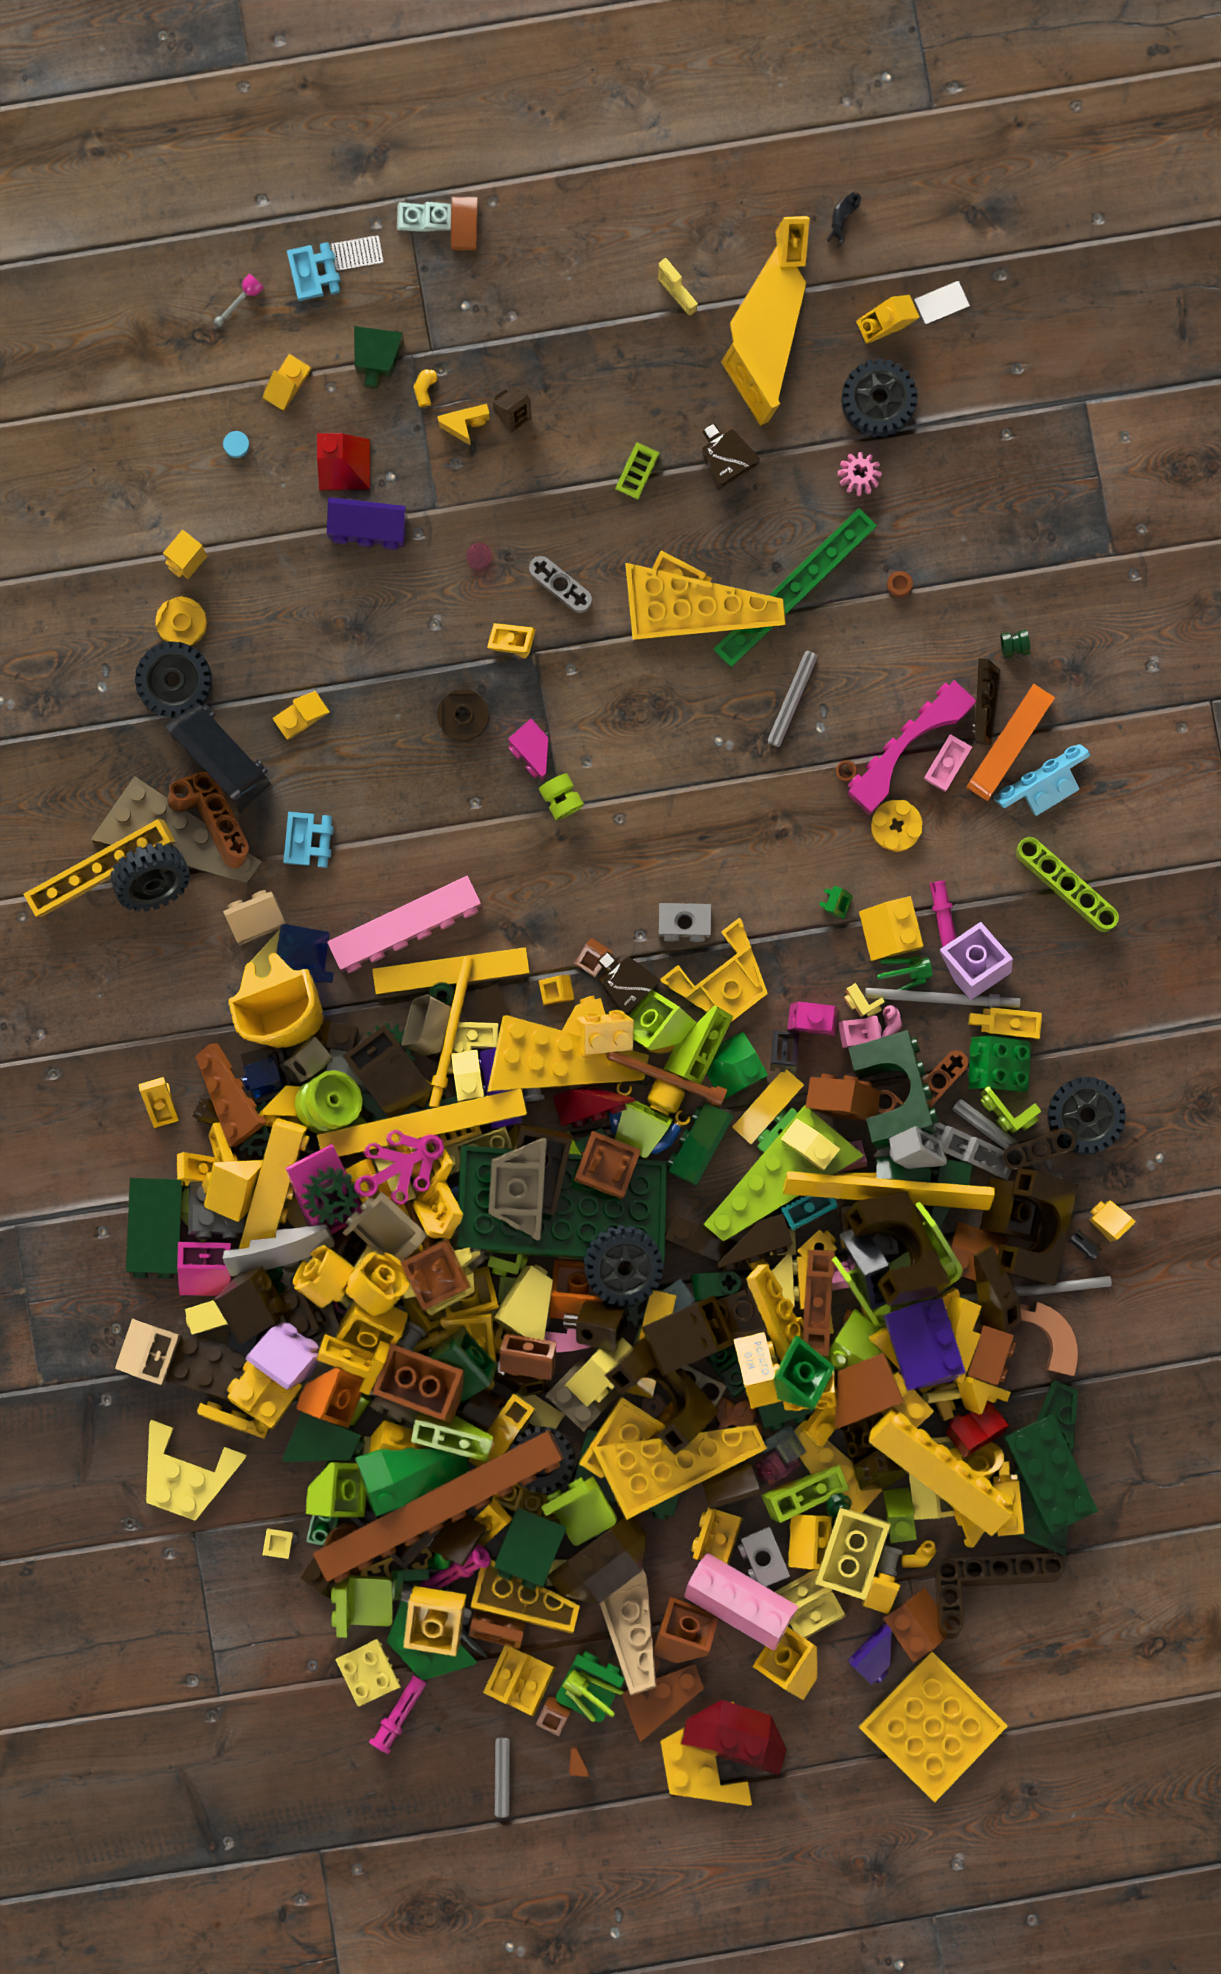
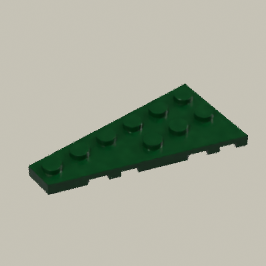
M1052 1380L1036 1420L1047 1415H1053L1073 1456L1078 1390ZM1016 1467L1013 1475H1017L1018 1481H1020L1025 1534L1017 1536L1066 1556L1068 1526L1054 1533H1047Z

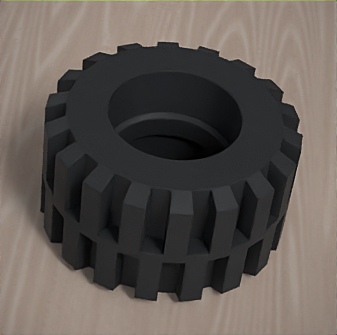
M545 1426L534 1427L524 1431L510 1447V1450L548 1430L551 1431L564 1459L559 1461L561 1466L547 1475L535 1474L537 1479L524 1486L521 1481L518 1482L524 1489L535 1493H547L558 1489L570 1478L574 1469L575 1453L573 1452L572 1444L564 1434L554 1428Z

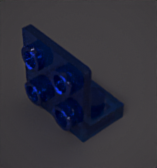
M281 924L276 954L292 970L308 969L314 982H333L334 973L325 971L328 950L327 942L329 941L330 933Z

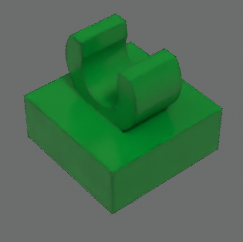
M833 886L832 890L825 889L824 893L830 897L827 903L820 902L819 905L833 916L845 919L853 895L837 886Z

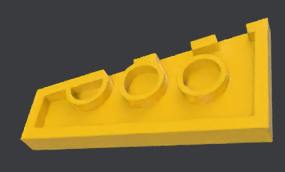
M758 1265L746 1280L764 1320L767 1332L774 1344L777 1356L782 1362L793 1338L799 1336L803 1340V1319L801 1317L797 1318L792 1311L794 1305L790 1299L783 1297V1288L768 1265Z
M806 1420L802 1421L787 1440L810 1474L839 1465L849 1487V1490L843 1492V1494L852 1501L850 1510L863 1513L880 1494L882 1489L860 1491L852 1462L828 1440L822 1447L817 1446L802 1431V1427L807 1422Z

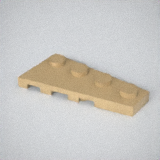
M647 1577L620 1587L600 1603L629 1692L632 1696L657 1687Z

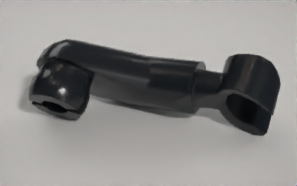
M851 192L834 208L831 225L833 231L827 237L828 243L832 237H836L839 240L837 247L842 244L844 238L841 230L844 229L845 219L861 203V196L858 192L856 195L855 192Z

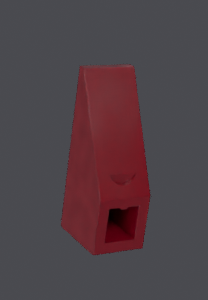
M588 1086L572 1089L553 1096L561 1126L572 1124L573 1128L587 1125V1119L592 1118V1121L606 1118V1112L609 1111L612 1114L627 1110L625 1105L635 1102V1099L632 1097Z

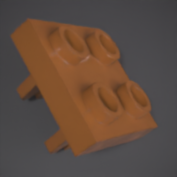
M592 1131L574 1181L623 1199L641 1150Z
M448 1239L400 1262L422 1310H426L471 1288Z

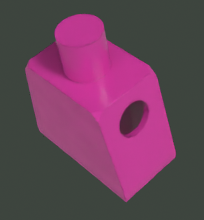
M807 1002L790 1004L787 1030L836 1036L839 1010L835 1006Z

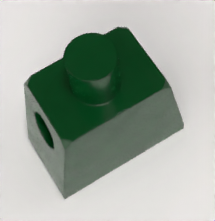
M354 326L356 372L365 374L364 387L378 389L380 376L392 377L404 341L402 332Z

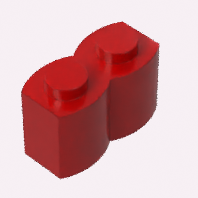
M990 1401L986 1402L981 1415L968 1411L969 1414L965 1416L959 1414L948 1423L950 1426L946 1434L964 1458L999 1438L1009 1426Z

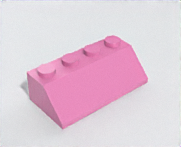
M709 1553L699 1562L684 1595V1598L773 1651L777 1648L798 1609L797 1605Z

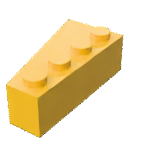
M492 1559L489 1566L486 1568L480 1567L471 1609L573 1634L579 1605L544 1587L542 1589L536 1588V1591L521 1586L522 1581L513 1577L511 1581L496 1576L497 1571L493 1570L495 1561Z

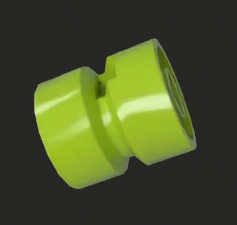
M568 773L559 775L538 788L545 802H550L549 810L555 821L568 817L584 806L578 792L572 791L574 784ZM563 796L566 797V800L559 802L558 799Z

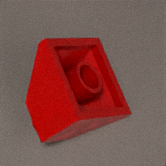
M317 433L319 491L370 490V439L344 433Z

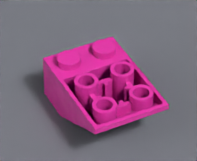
M331 1144L286 1167V1171L307 1226L327 1225L330 1233L333 1234L349 1226L346 1221L350 1216L342 1215L344 1221L342 1223L334 1218L333 1225L328 1224L326 1219L323 1223L317 1221V1216L312 1218L308 1215L311 1209L303 1207V1204L308 1201L301 1197V1194L307 1193V1189L303 1187V1184H310L312 1182L308 1177L309 1175L318 1176L317 1169L320 1168L326 1173L327 1167L331 1166L334 1169V1173L338 1168L344 1170L343 1176L346 1174L337 1152ZM328 1179L321 1182L319 1186L327 1183ZM342 1183L343 1187L341 1190L344 1196H346V1189L344 1184ZM322 1192L327 1198L339 1199L334 1193ZM314 1195L315 1204L319 1208L318 1197ZM357 1197L353 1199V1202L358 1206L350 1207L349 1209L352 1214L355 1211L359 1214L363 1211L360 1208L361 1205ZM342 1205L334 1208L333 1212L338 1210Z

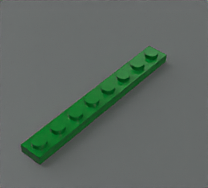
M858 508L768 596L784 599L786 616L873 532L877 525ZM775 626L732 630L713 651L732 668Z

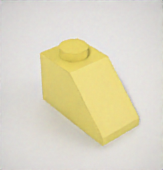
M477 1050L451 1054L458 1102L485 1097Z
M798 1119L793 1122L781 1138L783 1142L821 1171L825 1170L840 1150V1148L819 1132Z

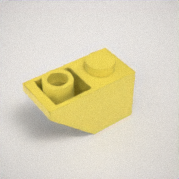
M792 1254L785 1255L775 1266L772 1273L783 1288V1297L790 1299L795 1307L794 1302L799 1301V1288L794 1286L793 1276L798 1275L797 1260H792Z

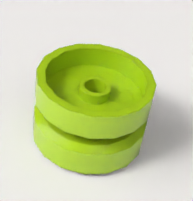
M336 1070L326 1071L300 1087L295 1098L297 1117L303 1126H306L313 1133L322 1134L339 1130L357 1119L362 1109L360 1088L354 1079L346 1073Z

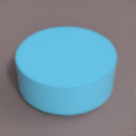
M233 431L225 436L223 446L230 457L241 458L249 450V441L244 433Z

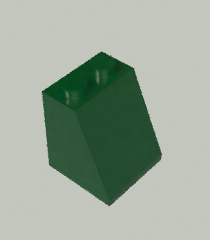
M463 1326L426 1355V1357L464 1371L460 1403L488 1387L492 1383L497 1363Z
M302 1411L282 1461L351 1460L355 1456L361 1455L365 1441L362 1440L364 1434L319 1419Z
M517 1508L493 1566V1570L497 1571L496 1576L511 1581L513 1577L522 1581L521 1586L536 1591V1588L542 1589L566 1527Z

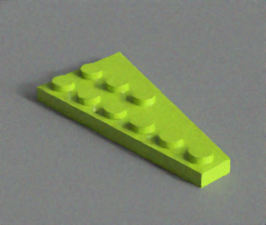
M804 1105L703 1225L722 1241H725L799 1196L783 1194V1185L788 1171L834 1175L864 1155L814 1112L805 1108L806 1106ZM796 1119L816 1130L840 1148L825 1170L821 1171L781 1140Z

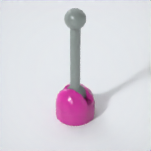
M248 274L243 280L242 294L221 317L215 318L214 324L217 327L224 325V320L247 295H258L264 289V286L251 274Z

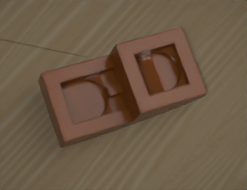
M452 197L451 250L476 251L478 197Z

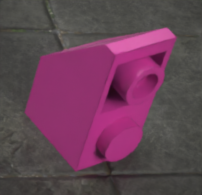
M530 719L508 738V742L511 745L508 749L515 758L519 759L522 757L528 764L525 768L532 777L536 778L539 776L543 781L547 774L549 741L546 734Z

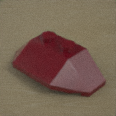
M720 1700L687 1718L680 1745L776 1775H780L786 1753V1747L771 1715L725 1700Z

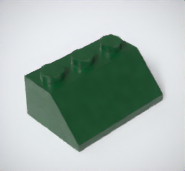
M705 1103L703 1108L698 1106L691 1120L695 1121L691 1131L685 1129L679 1140V1143L683 1144L679 1153L673 1152L667 1163V1166L671 1167L668 1173L696 1188L734 1116Z

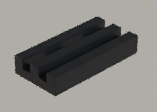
M773 1031L770 1071H775L777 1067L780 1068V1072L791 1069V1073L796 1074L798 1033ZM778 1037L783 1038L781 1061L776 1060ZM788 1039H793L791 1062L787 1061Z

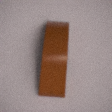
M808 1249L803 1341L820 1355L829 1356L832 1279L834 1273L832 1259L835 1256V1251Z

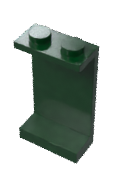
M130 1178L126 1272L132 1273V1278H148V1273H159L158 1278L174 1279V1274H178L182 1191H184L185 1186L183 1180Z

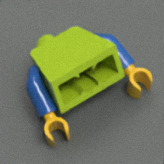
M619 1083L617 1085V1094L630 1097L632 1095V1086L630 1085L627 1093H621L622 1083ZM636 1100L631 1104L625 1105L627 1110L612 1114L610 1111L609 1113L611 1132L615 1135V1140L640 1149L639 1155L647 1158L650 1153L658 1154L672 1146L681 1132V1127L686 1126L691 1119L689 1116L685 1122H681L678 1119V1115L682 1110L678 1111L671 1118Z

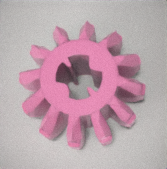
M862 452L858 453L857 459H855L854 455L849 454V462H841L840 466L843 469L838 471V476L843 477L840 481L841 486L849 484L847 493L850 494L854 488L857 489L856 495L861 496L862 489H864L865 493L870 494V486L878 487L879 482L876 479L881 478L882 473L876 471L880 465L879 462L870 463L872 455H868L865 460L863 459ZM856 470L860 473L865 472L864 477L854 476Z

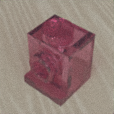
M786 1443L756 1463V1466L759 1468V1477L767 1481L771 1486L788 1476L801 1464ZM779 1455L783 1457L789 1467L785 1468L778 1457Z

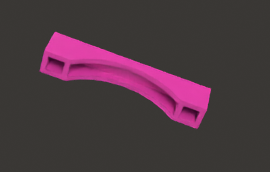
M955 680L950 685L944 683L935 693L938 698L932 704L927 701L918 711L921 714L915 722L910 719L900 730L903 734L897 740L892 738L884 746L883 749L886 752L880 758L875 756L865 766L868 771L862 777L857 775L848 784L851 789L847 795L868 815L887 798L893 767L905 748L917 737L932 729L944 725L957 724L977 702Z

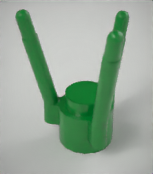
M920 956L880 959V963L911 964H908V968L878 974L877 979L909 974L911 979L916 980L897 989L909 990L917 985L925 984L926 978L932 977L933 973L928 957L921 959Z

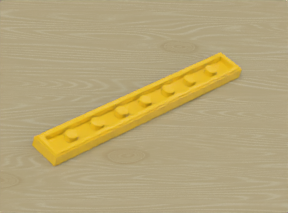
M517 1089L318 1134L317 1137L320 1150L332 1144L338 1157L364 1152L365 1147L371 1143H377L381 1147L390 1146L386 1141V1136L393 1130H399L404 1135L421 1139L426 1135H440L527 1115L522 1089ZM393 1133L391 1139L393 1142L397 1143L399 1141V1137L397 1134ZM371 1146L369 1150H374L376 1148Z
M791 1171L787 1172L783 1185V1194L865 1200L907 1192L913 1204L920 1201L922 1205L980 1210H990L995 1196L993 1187Z

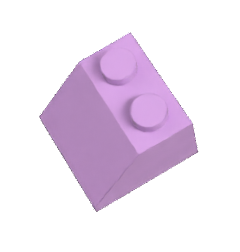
M981 922L940 949V954L955 983L970 1000L1012 973L1013 958Z
M282 1322L267 1332L247 1355L246 1360L285 1389H289L312 1376L319 1363V1360H316L319 1347L315 1341L305 1338L298 1333L294 1326Z

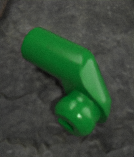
M437 1553L427 1561L430 1569L445 1570L452 1563L450 1560L445 1561Z

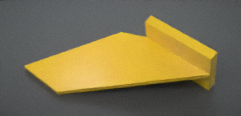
M777 246L730 322L733 343L721 361L760 426L769 422L780 405L778 398L806 286V281L797 267L780 266Z

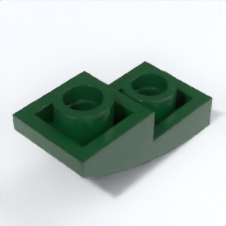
M877 1156V1178L931 1183V1167L907 1169L895 1163L891 1156Z
M730 1346L705 1357L734 1398L746 1391L739 1359Z

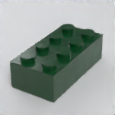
M1047 1415L1002 1437L1047 1533H1054L1098 1512L1053 1415Z

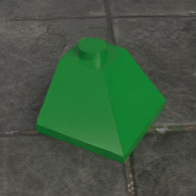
M743 1032L720 1044L706 1073L713 1087L720 1086L727 1089L724 1100L768 1076L756 1051Z

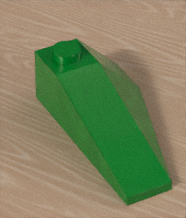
M432 1447L430 1449L405 1448V1450L379 1449L355 1458L369 1504L376 1516L398 1509L470 1471L466 1456Z

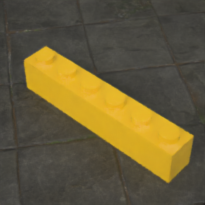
M157 819L23 895L35 917H43L110 880L111 871H114V865L116 863L120 864L119 859L121 857L127 858L126 853L130 851L135 853L137 852L136 848L140 846L142 849H146L147 844H152L155 847L156 843H162L164 846L165 844L173 845L176 841L165 821Z
M279 1118L274 1122L239 1249L249 1248L251 1240L275 1238L281 1223H286L289 1209L285 1207L287 1200H292L294 1195L286 1167L300 1161L301 1151H305L307 1148L309 1136H306V1126Z
M890 1409L871 1429L869 1442L989 1535L993 1536L1012 1517L1013 1502L1006 1493L996 1490L988 1479L974 1473L966 1462L959 1461L951 1455L945 1446L935 1443L927 1432L913 1426L905 1415Z

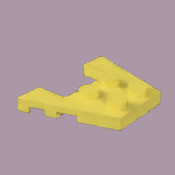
M151 1420L149 1423L146 1503L196 1521L243 1463L247 1455L224 1447L215 1472L166 1455L165 1451L174 1428Z

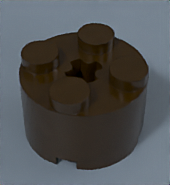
M486 1387L468 1398V1403L464 1408L459 1406L455 1415L487 1433L501 1412V1407H504L508 1401Z

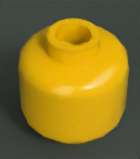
M657 1079L650 1090L647 1100L651 1104V1109L669 1116V1113L675 1114L678 1111L685 1096V1091L682 1088Z

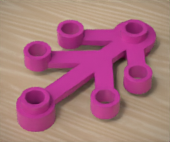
M399 1130L389 1132L386 1136V1141L390 1146L402 1144L417 1149L409 1155L382 1148L377 1143L368 1144L364 1150L367 1158H381L395 1163L372 1177L365 1175L358 1178L354 1185L355 1192L361 1197L372 1196L377 1191L379 1184L400 1172L397 1188L391 1193V1201L396 1205L404 1204L408 1200L407 1190L413 1165L421 1159L419 1176L413 1180L412 1185L417 1192L426 1191L430 1186L429 1176L433 1160L440 1158L444 1150L442 1140L436 1135H426L418 1139L404 1135ZM393 1133L397 1134L399 1137V1141L397 1143L393 1142L391 1139ZM428 1143L432 1144L434 1147L432 1153L426 1150V1145ZM371 1146L377 1149L375 1156L369 1152ZM419 1179L425 1182L424 1188L418 1186ZM362 1182L368 1185L366 1192L361 1190L360 1185ZM397 1192L403 1194L402 1201L396 1199Z

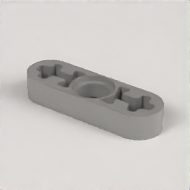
M538 556L532 559L529 571L534 580L574 612L584 613L589 610L592 604V597L589 591L548 558ZM543 563L546 564L545 570L550 575L552 574L553 570L557 572L551 576L549 583L545 582V580L548 579V576L545 575L543 572H540L539 574L535 573L536 564L540 566ZM564 578L568 582V587L564 591L555 590L553 582L556 579ZM572 586L576 588L573 590L576 596H585L586 605L579 604L576 606V599L569 595L568 599L565 598L570 593Z

